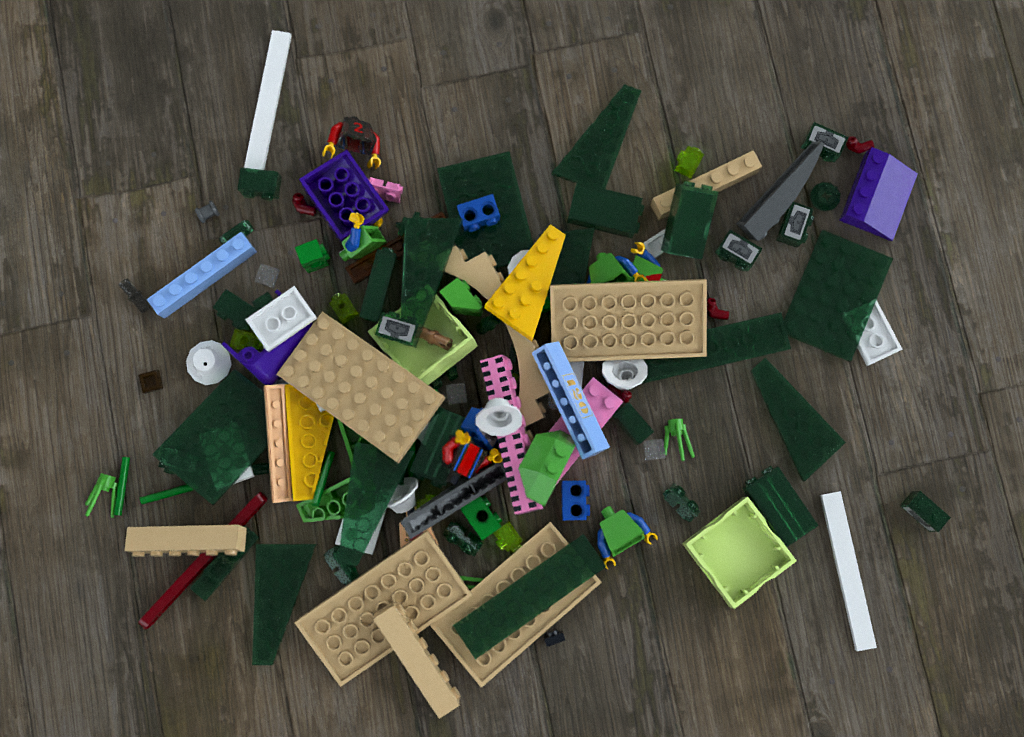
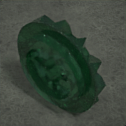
M823 181L814 186L810 198L812 204L817 209L830 211L836 208L841 201V193L838 191V186H834L831 182ZM824 190L827 194L832 195L828 198V201L825 197H820L824 194Z

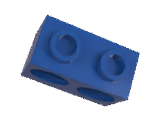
M493 194L456 205L464 232H474L480 226H492L500 220V213ZM490 208L493 210V213L485 215L483 211ZM468 214H473L475 219L467 221L465 217Z
M561 481L562 520H587V516H590V504H586V496L590 495L589 485H586V481ZM573 485L580 487L581 493L579 496L571 494L570 489ZM573 505L580 506V515H572L571 507Z

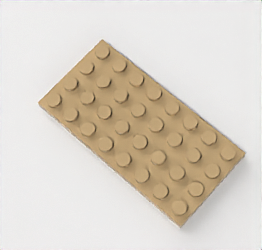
M706 279L550 285L551 343L559 341L568 362L707 357Z
M323 311L276 374L397 463H400L446 398Z
M549 522L470 590L472 593L470 598L430 626L482 688L602 582L555 526Z
M426 530L295 620L294 623L341 687L393 651V648L373 620L374 613L395 600L397 605L401 604L406 611L405 617L408 621H412L417 628L416 633L418 634L470 598L472 593L428 530Z

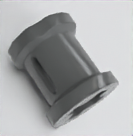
M212 200L201 208H195V212L203 224L206 223L207 219L220 215Z

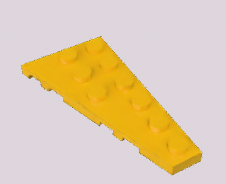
M551 224L484 306L486 310L531 342L566 236Z
M285 384L293 502L312 500L334 416L326 410L320 412L314 401L292 385Z

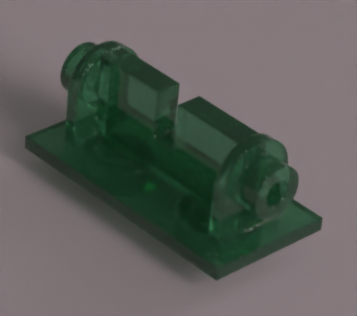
M672 483L670 488L662 493L664 495L663 498L672 507L677 504L680 505L676 512L684 521L691 522L695 517H698L700 512L698 510L699 506L695 501L689 500L686 497V493L681 486H676Z
M451 521L445 529L443 536L451 544L461 547L465 554L475 557L483 545L481 538L472 532L465 537L464 533L467 529L459 523Z
M338 545L329 549L323 555L331 570L336 567L339 568L334 574L342 585L346 586L360 576L356 567L350 563L345 552Z

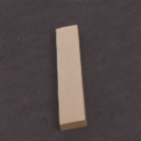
M285 384L264 385L272 503L293 501Z

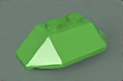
M561 430L535 435L518 468L527 498L545 506L575 448L571 435Z

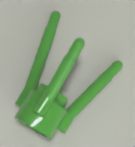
M683 419L668 420V426H664L663 455H667L669 434L671 433V436H677L681 460H685L681 435H684L691 458H694L695 455L686 431V424H683Z
M100 473L96 485L85 503L88 506L85 513L86 517L90 515L101 490L109 492L110 488L112 489L110 516L111 518L115 516L114 508L118 483L115 482L116 477Z

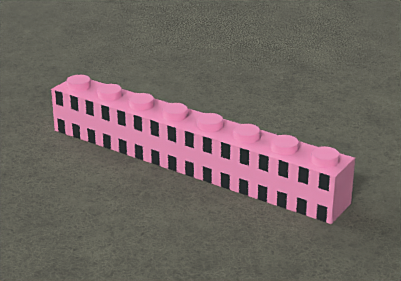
M502 354L481 360L480 364L488 399H506L510 405L517 407L520 411L521 401L515 391L517 383L511 374L513 369L511 360ZM523 415L522 426L517 431L506 436H497L515 514H524L543 509L542 505L526 497L518 469L530 446L529 436L525 434L524 427L526 422Z

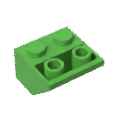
M457 277L439 291L441 299L453 314L479 317L483 314L482 301L477 295L473 296L471 294V288L465 280L461 281Z

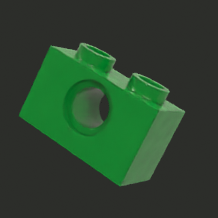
M317 239L295 247L300 263L307 273L329 266L327 261L330 259L329 253L324 244H320Z
M485 495L460 508L481 540H484L502 527L500 525L502 520L497 512L492 513L488 508L491 504ZM481 510L486 511L488 514V519L485 522H480L477 519V513Z

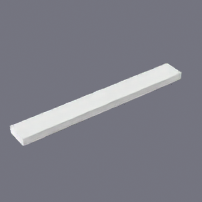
M272 30L244 165L245 172L264 174L291 41V34L287 32Z
M841 491L820 495L855 651L877 648Z

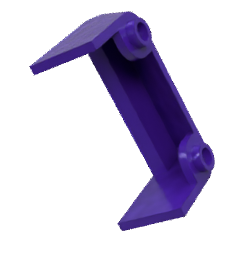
M278 289L274 291L277 297L282 294ZM311 322L270 352L265 348L258 352L253 347H245L237 354L225 342L221 345L262 384L275 385L281 379L276 374L313 323Z

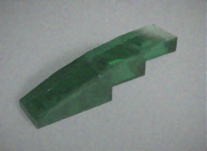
M245 525L243 526L247 528L245 552H237L235 556L219 552L218 556L203 571L204 573L190 587V590L204 602L217 590L259 539Z

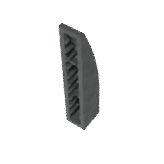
M812 141L736 223L749 239L756 241L763 239L767 235V231L780 221V217L793 203L807 182L822 151L823 142Z
M492 460L491 464L485 466L470 478H468L469 476L464 477L456 485L453 484L400 522L409 538H414L507 480L503 461L494 463Z

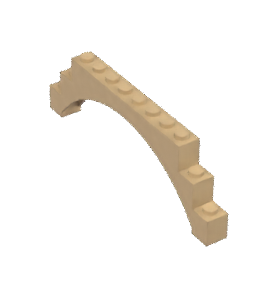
M428 240L407 250L415 267L419 270L422 268L434 269L458 277L462 281L465 280L487 300L492 297L505 281L502 273H497L494 267L497 265L492 255L489 256L486 252L466 262L468 257L464 249L460 250L457 246H454L437 255L440 252L436 244ZM505 323L518 359L520 412L525 418V434L529 436L531 445L534 436L530 430H526V427L546 417L544 413L547 411L543 403H538L537 400L550 394V391L532 355L533 351L540 348L536 339L531 342Z

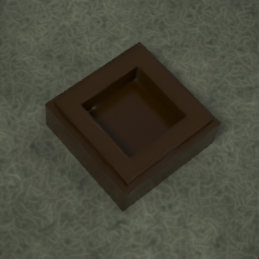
M159 370L139 374L142 393L146 394L163 389Z

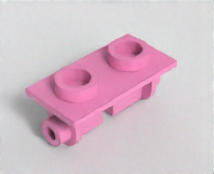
M373 177L368 178L382 199L400 203V194L403 192V187L400 184L387 182L386 186H383V180Z

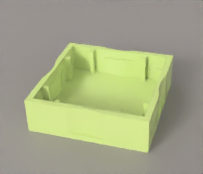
M429 285L421 289L407 300L400 309L389 314L387 317L399 321L404 317L427 329L439 331V334L453 340L449 350H445L435 344H428L426 340L415 335L412 336L411 342L379 333L382 321L367 331L387 357L427 385L431 384L478 347L473 336L448 311L444 302Z
M742 497L682 543L728 606L733 609L755 594L764 583L777 577L797 561L781 539L771 531L765 518L749 497Z

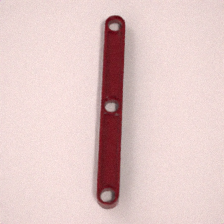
M259 492L228 525L244 527L267 502L268 498L262 492ZM201 553L145 613L138 624L145 630L150 628L216 556H208L206 553Z

